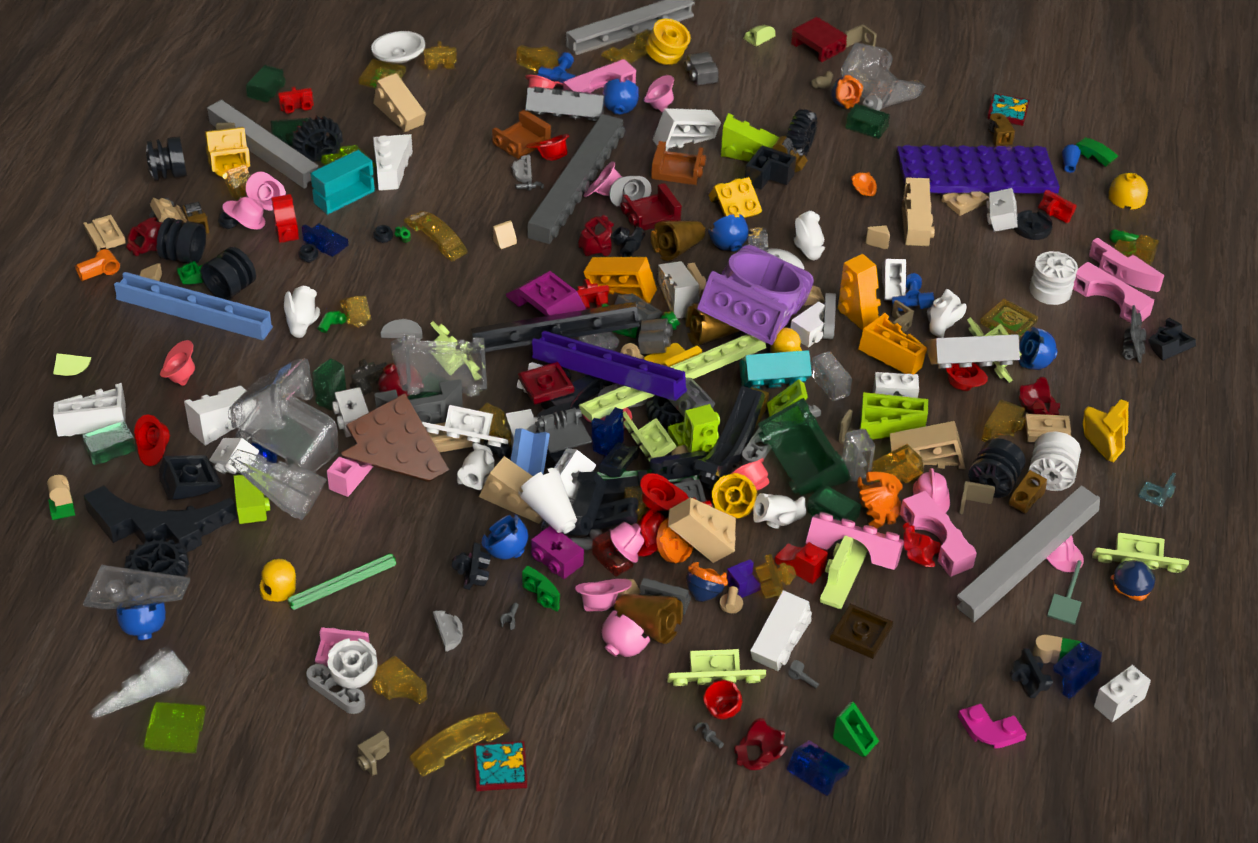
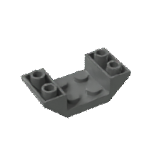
M461 379L439 382L440 395L409 400L421 422L430 424L446 422L449 405L463 408ZM397 391L374 393L376 409L397 398Z

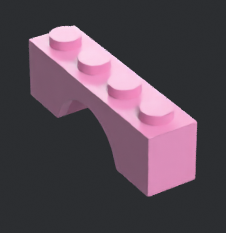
M623 59L564 81L563 90L592 93L596 89L603 88L608 81L619 79V82L629 80L636 84V69Z
M1086 262L1077 270L1073 290L1085 297L1101 295L1111 298L1120 306L1121 313L1119 317L1130 323L1133 305H1135L1137 313H1141L1142 321L1150 316L1154 299L1089 262Z
M338 457L327 470L329 490L349 497L374 466Z
M926 491L903 499L900 516L905 522L915 526V530L931 532L941 540L943 545L940 548L938 562L950 577L973 568L977 554L975 548L967 542L962 532L952 524L948 515L943 513L936 501Z
M820 512V515L816 514L812 517L806 544L810 542L819 548L828 550L837 540L848 536L866 546L873 564L893 570L898 566L904 540L899 539L900 535L892 532L882 534L877 532V528L864 525V528L855 526V522L848 519L838 521L833 519V515Z

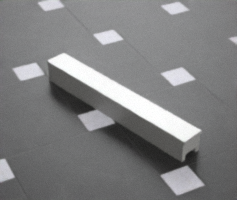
M663 0L566 32V47L575 55H579L651 31L654 24L661 19H673L679 22L691 18L694 15L691 12L694 1Z
M223 100L207 107L210 124L216 127V123H235V127H244L246 147H248L249 151L304 189L307 187V183L311 181V172L318 169L317 164Z
M1081 485L958 594L957 598L962 602L957 606V609L968 616L972 622L977 621L1099 511L1100 497Z

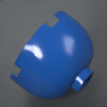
M619 79L608 81L604 85L602 95H605V107L616 114H625L632 111L638 103L639 88L629 80H625V82H619Z
M734 214L725 216L713 223L715 227L712 230L708 229L711 241L720 250L737 251L747 240L749 229L744 216L739 214L740 217L736 218Z
M1031 327L1032 330L1026 331L1021 338L1019 351L1022 353V359L1018 361L1024 368L1040 370L1046 368L1056 358V342L1049 332Z
M508 515L498 520L489 528L491 533L488 537L484 535L481 543L489 554L495 558L506 560L513 557L518 558L524 553L529 535L527 528L518 515H515V518Z
M159 601L134 603L130 606L131 609H125V605L116 608L118 624L122 631L128 635L137 636L138 640L152 638V633L161 629L166 618L164 601L160 603Z

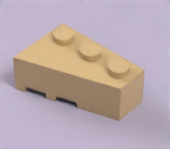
M397 73L377 80L373 104L404 132L424 124L425 111Z
M906 178L902 201L906 245L929 246L930 238H934L929 178Z
M955 421L890 433L891 451L896 467L924 468V465H937L938 468L945 469V465L958 466V469H965L963 449Z
M504 456L490 472L479 497L538 524L543 520L518 494L523 492L521 487L533 476Z
M689 498L669 509L668 526L711 562L714 563L735 552V517L693 498Z

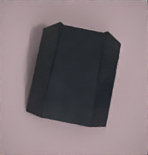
M206 455L163 456L159 468V481L165 490L167 500L194 497L223 486L214 466Z

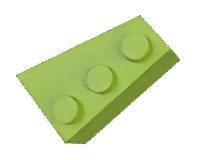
M728 113L723 125L721 156L750 161L761 146L772 149L780 137L761 128L758 130L749 126V122L744 121L743 123L733 118L734 115Z
M863 392L859 441L890 437V433L926 427L928 399Z

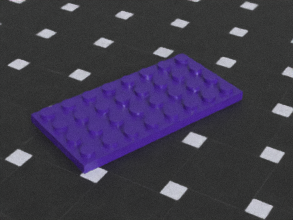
M897 146V157L904 185L906 178H929L930 193H990L1010 188L1013 189L1014 193H1044L1045 190L1059 193L1060 186L1046 147Z

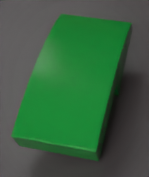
M1085 137L1076 144L1082 155L1088 159L1094 155L1097 161L1105 167L1118 157L1110 148L1090 138Z
M196 261L178 268L177 271L182 283H204L200 272L203 265L198 266Z
M527 565L522 571L523 587L530 592L537 593V602L542 606L558 612L560 609V593L557 588L544 575Z

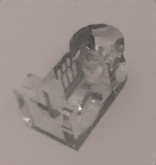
M749 229V234H747L748 245H753L765 252H769L766 229Z
M611 331L580 336L578 340L612 351L616 350L619 346V339Z

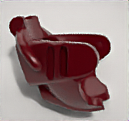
M606 215L591 218L585 223L584 230L580 235L578 241L579 249L582 247L586 256L597 253L608 256L612 249L610 236L612 234L611 227L614 226V223L609 221ZM600 223L606 230L596 235L594 233L595 226Z
M156 217L139 223L128 234L126 248L132 251L134 255L139 256L140 253L157 251V237L162 223L156 222ZM139 236L145 238L141 247L134 242Z
M1038 377L1033 384L1020 386L1019 401L1026 412L1041 415H1059L1060 403H1056L1055 399L1051 396L1050 387L1045 377ZM1044 403L1050 404L1049 411L1046 409Z
M763 718L756 719L751 724L747 735L740 741L739 746L734 747V751L737 754V765H743L745 768L753 771L767 767L786 752L788 746L783 744L785 732L768 726ZM758 745L761 749V755L756 760L749 761L746 746Z

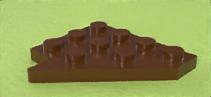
M406 394L393 399L346 425L356 445L341 452L342 458L427 482L449 471Z

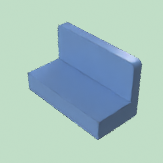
M523 428L516 429L511 461L532 476L540 472L544 474L550 434L547 432L532 433Z

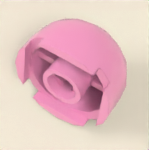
M612 611L602 627V637L607 644L605 649L615 657L618 654L624 657H632L639 654L650 642V638L644 639L642 636L644 631L627 616L622 614L619 618L615 616L618 611Z

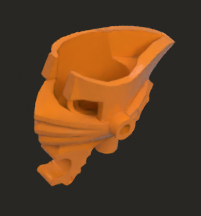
M867 472V482L880 480V482L865 485L862 482V478H858V487L861 490L859 491L860 503L862 507L868 508L867 515H871L874 519L868 523L869 526L878 529L883 526L885 520H887V524L896 523V518L900 516L901 501L898 498V494L903 488L902 483L896 476L889 473Z

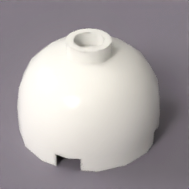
M350 638L344 639L336 643L329 651V673L339 685L351 689L360 688L375 676L377 669L376 651L367 641L363 639H358V641H350Z

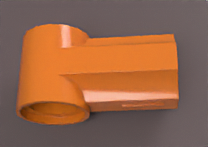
M103 249L95 255V258L76 264L75 268L80 280L84 281L103 273L113 275L119 270L120 264L110 250Z

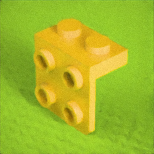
M749 177L735 179L726 184H717L709 193L711 202L719 200L724 216L734 214L736 218L740 217L739 214H741L744 218H748L762 212Z
M673 343L670 347H667L666 353H652L645 356L644 360L670 367L701 354L702 349L699 346H695L685 350L678 343Z

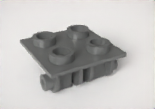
M1133 305L1131 326L1124 333L1123 356L1128 360L1138 357V361L1141 363L1142 354H1145L1143 341L1146 340L1145 328H1141V313H1137L1136 307Z
M573 407L572 409L565 410V414L562 410L559 412V416L557 412H554L550 415H542L541 418L537 419L535 424L539 432L550 434L548 442L550 453L592 443L580 419L582 417L580 408L576 409Z

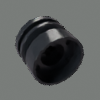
M180 136L167 138V147H162L161 141L157 139L158 148L153 149L152 141H147L146 157L148 168L154 181L159 180V171H162L164 179H167V170L172 171L174 178L187 176Z
M166 218L160 226L157 237V253L159 257L172 261L179 260L187 264L194 261L199 263L206 245L204 225L190 221L184 223L183 220Z
M231 246L218 254L217 257L205 263L200 270L201 277L208 290L215 297L225 300L234 297L240 290L252 284L256 279V270L248 256L242 250Z
M1001 438L987 440L969 469L968 476L970 482L994 486L993 498L1007 496L1012 491L1017 478L1025 467L1024 453L1011 441Z

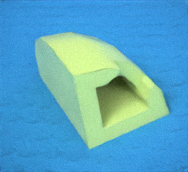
M761 25L745 33L744 39L754 46H758L775 37L776 34L773 27Z
M57 354L53 374L65 376L78 375L89 366L91 358Z

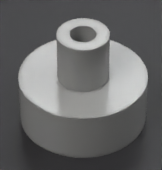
M869 95L863 101V109L869 114L878 113L882 107L881 99L875 95Z

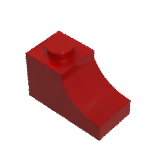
M291 194L271 197L275 230L279 243L298 240V225Z
M810 542L804 547H796L788 543L775 556L774 563L813 585L826 570L828 552Z

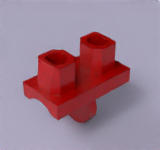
M291 87V91L278 93L280 110L285 111V113H293L298 108L311 110L312 106H314L311 88L296 90L295 87Z
M1049 190L1044 191L1043 199L1038 206L1047 215H1053L1065 223L1070 222L1077 207L1074 203Z
M584 279L583 286H577L576 291L586 309H590L589 303L593 302L596 303L597 308L602 307L603 304L608 305V285L598 286L597 283L591 284L589 279Z

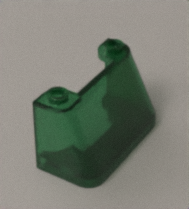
M804 398L758 423L761 430L758 433L764 445L767 443L770 445L791 480L788 484L794 494L799 493L802 496L841 485L851 480L844 460L832 447L818 425L815 416L810 412L809 405Z

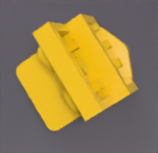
M244 127L205 131L206 153L212 172H215L218 176L231 179L245 173L247 167H250L249 150L246 147Z
M1122 399L1110 408L1108 414L1088 406L1084 410L1083 415L1085 437L1106 460L1113 463L1124 451L1125 436L1128 434L1129 402Z

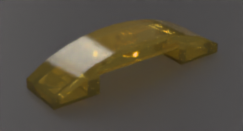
M646 29L636 35L635 42L619 50L612 47L602 52L601 56L614 63L623 59L628 63L638 60L647 54L645 45L651 30Z
M419 211L404 219V222L415 231L421 229L439 244L440 252L451 261L468 253L455 232L437 216L426 211Z
M497 712L475 715L436 734L420 746L410 756V760L422 777L445 766L444 759L484 738L487 742H490L509 732V728Z

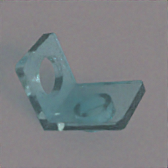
M1172 473L1165 488L1146 482L1139 493V498L1162 507L1167 498H1171L1174 494L1176 486L1173 485L1176 474ZM1155 490L1159 493V496L1151 497L1146 491Z

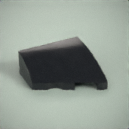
M1168 318L1166 319V325L1159 327L1157 333L1149 338V344L1155 354L1161 360H1165L1195 347L1196 339L1182 332V324Z

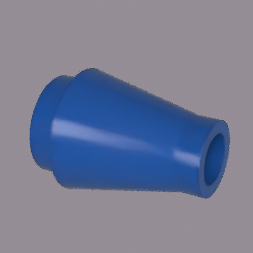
M1067 145L1062 150L1064 170L1069 173L1076 170V165L1081 155L1076 145Z

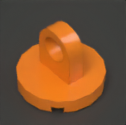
M667 518L658 529L657 551L660 552V555L667 562H684L690 557L693 546L668 526L669 518Z

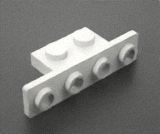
M449 405L445 426L422 422L427 432L439 434V430L447 431L446 436L459 438L460 434L466 435L468 441L480 443V439L488 440V445L501 447V443L508 444L509 441L489 436L493 417L491 413Z

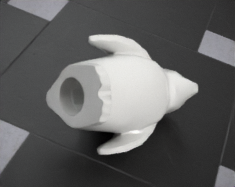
M808 211L801 214L795 220L796 237L794 238V243L807 258L814 261L820 258L821 253L825 249L822 246L824 235L818 223L820 220L819 215L813 211Z
M307 286L295 288L292 296L287 291L284 298L286 321L290 333L296 338H303L309 325L314 323L320 314V309L318 307L315 308L317 292Z
M949 289L944 291L941 298L934 300L932 307L927 310L930 332L938 338H944L945 330L953 326L966 312V304H961L960 298Z
M474 442V451L465 458L462 467L458 470L457 482L458 484H464L481 490L483 483L486 482L490 472L494 469L495 460L489 447Z
M760 493L753 507L754 522L766 520L767 525L770 527L779 528V526L789 525L796 520L802 519L806 515L805 498L802 496L798 500L793 501L791 498L783 495Z

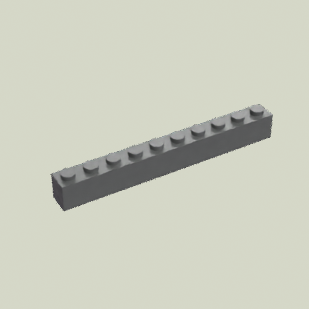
M605 114L601 115L528 222L529 239L550 244L554 237L558 236L560 228L566 224L567 217L573 213L575 205L580 203L583 193L588 191L589 184L595 180L597 172L602 170L605 160L609 159L611 151L617 147L619 139L623 138L625 133L623 119Z

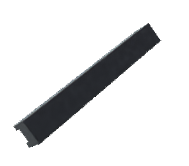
M635 301L471 328L475 352L482 353L531 345L534 338H542L543 331L574 338L640 327L637 302Z

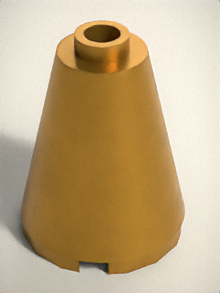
M661 221L656 223L654 231H651V243L656 253L659 252L662 256L660 258L667 261L677 258L705 237V228L699 221Z
M693 303V306H689L687 309L685 323L686 327H690L691 332L687 333L690 342L694 345H700L741 331L698 310V303Z
M624 594L615 603V611H618V617H621L622 614L627 616L644 631L643 633L659 643L667 644L674 639L677 634L674 631L676 624L681 625L683 618L682 602L677 600L678 598L671 596Z

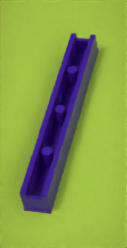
M547 331L542 332V338H534L532 340V356L537 360L551 364L558 362L561 367L674 401L687 391L685 372Z

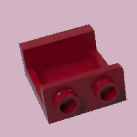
M815 17L792 29L791 44L795 47L803 43L807 44L819 52L818 60L820 62H824L846 49L847 35L819 17Z
M663 183L658 185L657 194L631 201L627 194L623 195L621 211L629 218L632 226L634 225L635 228L640 227L645 231L655 228L656 226L654 225L661 221H681L682 205L667 185Z

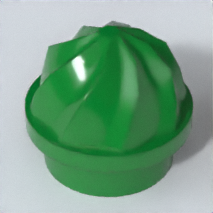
M672 310L668 313L664 312L660 318L668 319V324H672L673 330H676V327L680 325Z

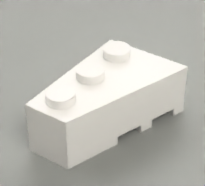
M664 108L653 141L657 146L659 141L666 142V151H668V148L675 146L678 148L684 147V144L689 142L699 143L715 138L721 122L711 110Z
M411 134L373 137L379 190L398 189L404 175V169L408 165L409 156L412 155Z
M682 261L658 265V282L670 311L674 312L677 319L685 318L688 307L693 306V303L699 304L700 302L699 284Z
M122 383L115 384V389L103 392L102 389L95 390L94 395L84 398L82 395L54 402L53 416L57 435L73 436L75 434H93L101 431L125 429L126 403Z
M242 386L219 391L218 395L211 397L204 395L201 396L200 400L193 402L190 399L184 401L190 433L205 446L259 415L257 399Z
M783 590L751 649L752 660L776 671H779L782 665H786L791 651L812 621L809 601Z

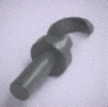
M539 181L515 184L516 189L526 188L527 191H531L536 186H541V189L544 188V184Z
M699 722L695 725V731L699 727H705L702 733L707 742L712 741L719 748L723 747L724 743L715 736V731L709 730L707 723Z

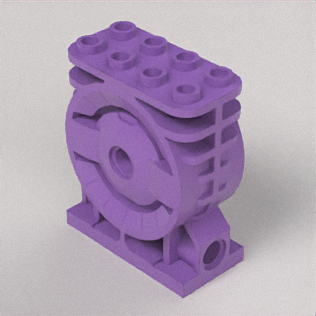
M745 245L730 257L721 275L714 271L710 273L697 309L773 345L778 333L789 323L791 316L796 314L806 303L814 279L808 271L753 245Z

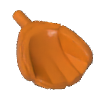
M860 172L851 177L854 188L861 195H875L877 184L870 175V172Z

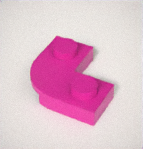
M981 704L959 710L958 718L975 742L980 740L994 745V748H1002L1024 741L1027 734L1015 715L992 722Z

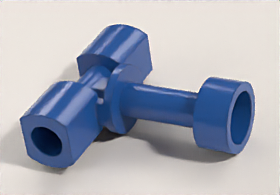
M562 53L558 59L559 66L553 69L540 67L538 76L560 83L574 78L575 75L565 71V69L572 66L574 62L573 56L570 53Z
M912 273L906 277V288L909 291L906 295L892 297V305L894 301L898 300L907 307L920 305V309L931 308L934 302L933 292L920 293L918 290L922 286V278L920 275Z

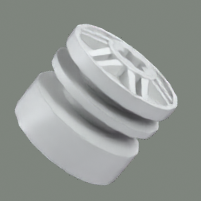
M1049 251L1042 253L1035 261L1030 283V293L1042 303L1050 305L1065 303L1072 295L1078 270L1077 263L1072 257L1061 252Z
M1047 432L1036 439L1029 470L1047 479L1046 490L1062 491L1074 483L1081 453L1079 443L1070 435L1061 432ZM1032 479V481H1033L1037 486H1039V482L1036 481V480H1034V479Z

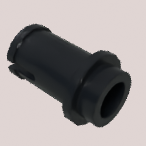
M487 440L483 443V445L491 449L492 453L497 454L500 459L504 456L508 458L512 453V447L509 443H501V447L488 445Z

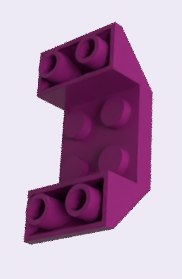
M551 271L538 275L506 293V297L520 307L529 302L546 316L586 310L578 292Z

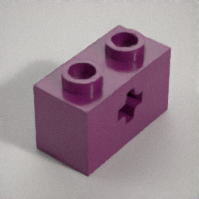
M551 526L531 539V553L534 559L542 562L552 573L559 575L563 579L584 565V549L563 533H558Z

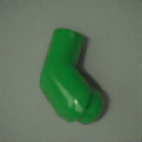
M397 226L395 228L396 237H401L403 243L410 241L411 233L407 227Z
M1117 229L1109 233V238L1113 243L1127 242L1137 245L1140 241L1139 235Z
M340 311L327 312L321 320L318 330L327 333L332 324H344L347 317Z

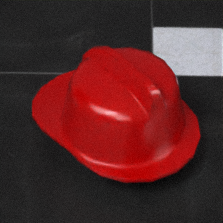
M562 134L548 140L534 142L526 145V148H537L546 160H557L568 154L566 138L569 137V134Z
M959 363L951 364V368H945L950 384L959 390L969 391L972 387L984 385L988 381V376L976 363H972V367H959Z
M143 415L138 419L134 429L138 453L144 465L154 466L160 462L164 455L165 448L170 439V433L167 426L159 422L155 416Z
M648 473L640 480L643 503L651 510L669 511L672 507L689 499L682 489L659 474Z
M649 509L637 523L641 528L640 534L644 538V544L637 553L639 557L648 556L658 550V529L666 519L660 512Z

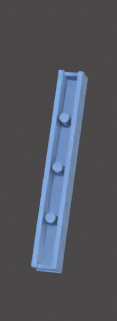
M127 272L123 273V279L120 283L116 282L114 284L116 300L245 336L264 340L273 328L270 312Z

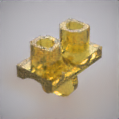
M438 41V46L424 49V62L427 64L428 69H437V63H444L446 69H453L455 62H457L456 48L442 46L441 41Z
M769 554L765 556L766 563L755 567L760 582L769 578L772 579L760 584L765 599L777 595L780 597L784 590L782 582L790 585L792 583L791 580L796 576L794 567L787 566L786 563L780 564V568H777L772 555Z

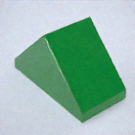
M850 702L836 717L833 739L861 757H866L879 740L856 704Z

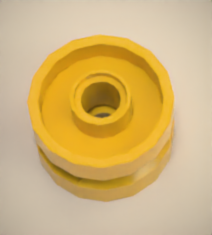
M673 19L658 20L646 41V51L651 58L665 65L676 64L681 60L690 42V34L686 27Z

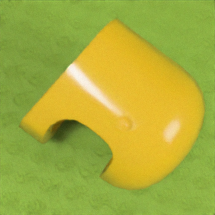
M782 328L773 345H770V353L802 351L799 334L791 328Z
M284 559L269 561L263 567L261 573L260 595L268 601H285L294 595L296 590L295 568ZM265 584L271 588L272 594L265 592Z

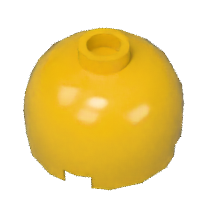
M1135 173L1118 175L1112 181L1109 189V200L1120 208L1125 206H1131V209L1141 208L1145 204L1148 195V187L1145 180Z
M732 473L723 476L714 484L712 490L714 506L716 509L736 519L743 518L753 511L754 503L757 499V489L754 483L744 475Z

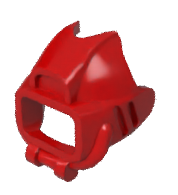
M905 523L903 525L905 530L904 548L907 551L908 559L925 567H935L933 557L940 552L942 544L932 540L929 536L916 533L915 526Z

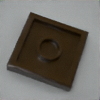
M850 603L830 635V641L874 659L892 629L893 621Z

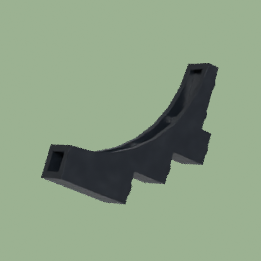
M586 375L572 382L574 393L541 402V406L545 410L538 413L537 418L539 419L542 415L546 416L557 412L559 416L560 411L563 410L565 414V410L572 409L573 407L578 409L580 404L585 403L591 397L600 393L603 389V379ZM547 449L545 466L548 469L554 468L565 450L550 453Z
M741 386L732 413L720 438L706 457L696 461L694 468L700 471L699 475L702 476L701 482L706 484L705 488L713 490L714 484L721 477L731 474L733 466L738 467L745 443L748 444L752 438L766 396L763 392Z
M104 485L83 495L88 513L113 543L135 533L143 544L144 540L151 542L154 538L157 541H160L163 537L165 540L173 539L174 543H180L182 549H185L187 553L202 545L201 537L237 519L235 503L231 498L194 510L157 511L127 503L115 496Z

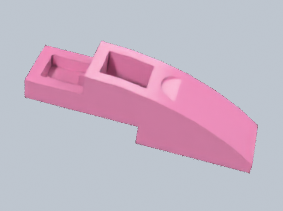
M1099 238L1092 241L1089 256L1100 263V269L1126 284L1145 290L1160 291L1164 278L1162 273L1135 255L1129 258Z

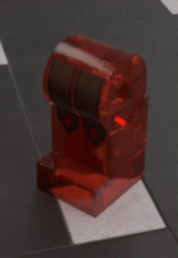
M610 530L593 539V556L614 576H618L633 568V562L620 553L613 544Z

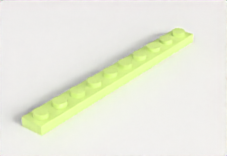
M746 334L670 367L684 371L686 378L694 379L734 361H738L744 358L745 355H751L765 349L766 342ZM623 386L579 405V408L586 418L594 422L655 395Z

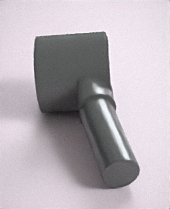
M513 603L510 612L501 616L502 628L506 622H511V630L515 628L514 617L519 606L518 603Z
M794 660L788 672L789 677L794 680L800 678L817 689L819 683L803 672L804 664Z

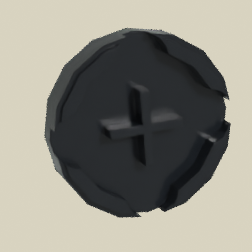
M1026 210L1017 214V227L1014 230L1023 238L1040 240L1051 234L1053 223L1050 217L1043 212L1037 211V213H1032V210Z

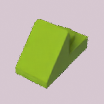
M798 379L767 402L769 416L772 420L798 419L803 417L800 404L808 398L804 382Z

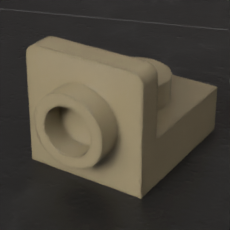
M384 731L379 732L357 746V762L362 770H367L372 776L377 774L376 760L382 759L390 752L389 737Z

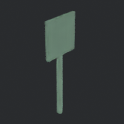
M1080 560L1077 561L1066 597L1054 594L1048 617L1075 625L1082 602L1071 599V595L1082 564Z

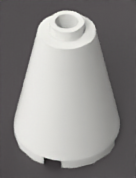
M556 468L547 469L549 473L543 475L540 472L524 483L521 487L523 492L518 494L558 533L563 532L566 534L575 528L577 518L560 473Z

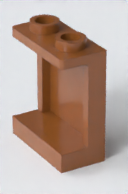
M525 109L519 112V122L504 131L496 127L492 129L493 144L517 159H521L522 156H526L537 149L526 148V145L551 138V125Z
M659 141L652 162L651 179L697 185L698 178H702V166L705 167L706 155H703V148H699L698 155L666 151V142Z

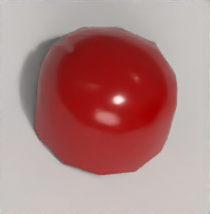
M720 680L713 682L706 688L703 695L706 708L714 718L726 720L734 717L741 710L742 696L732 681Z

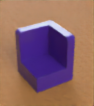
M751 559L727 569V586L737 587V595L741 598L761 590V584L752 574L753 562Z

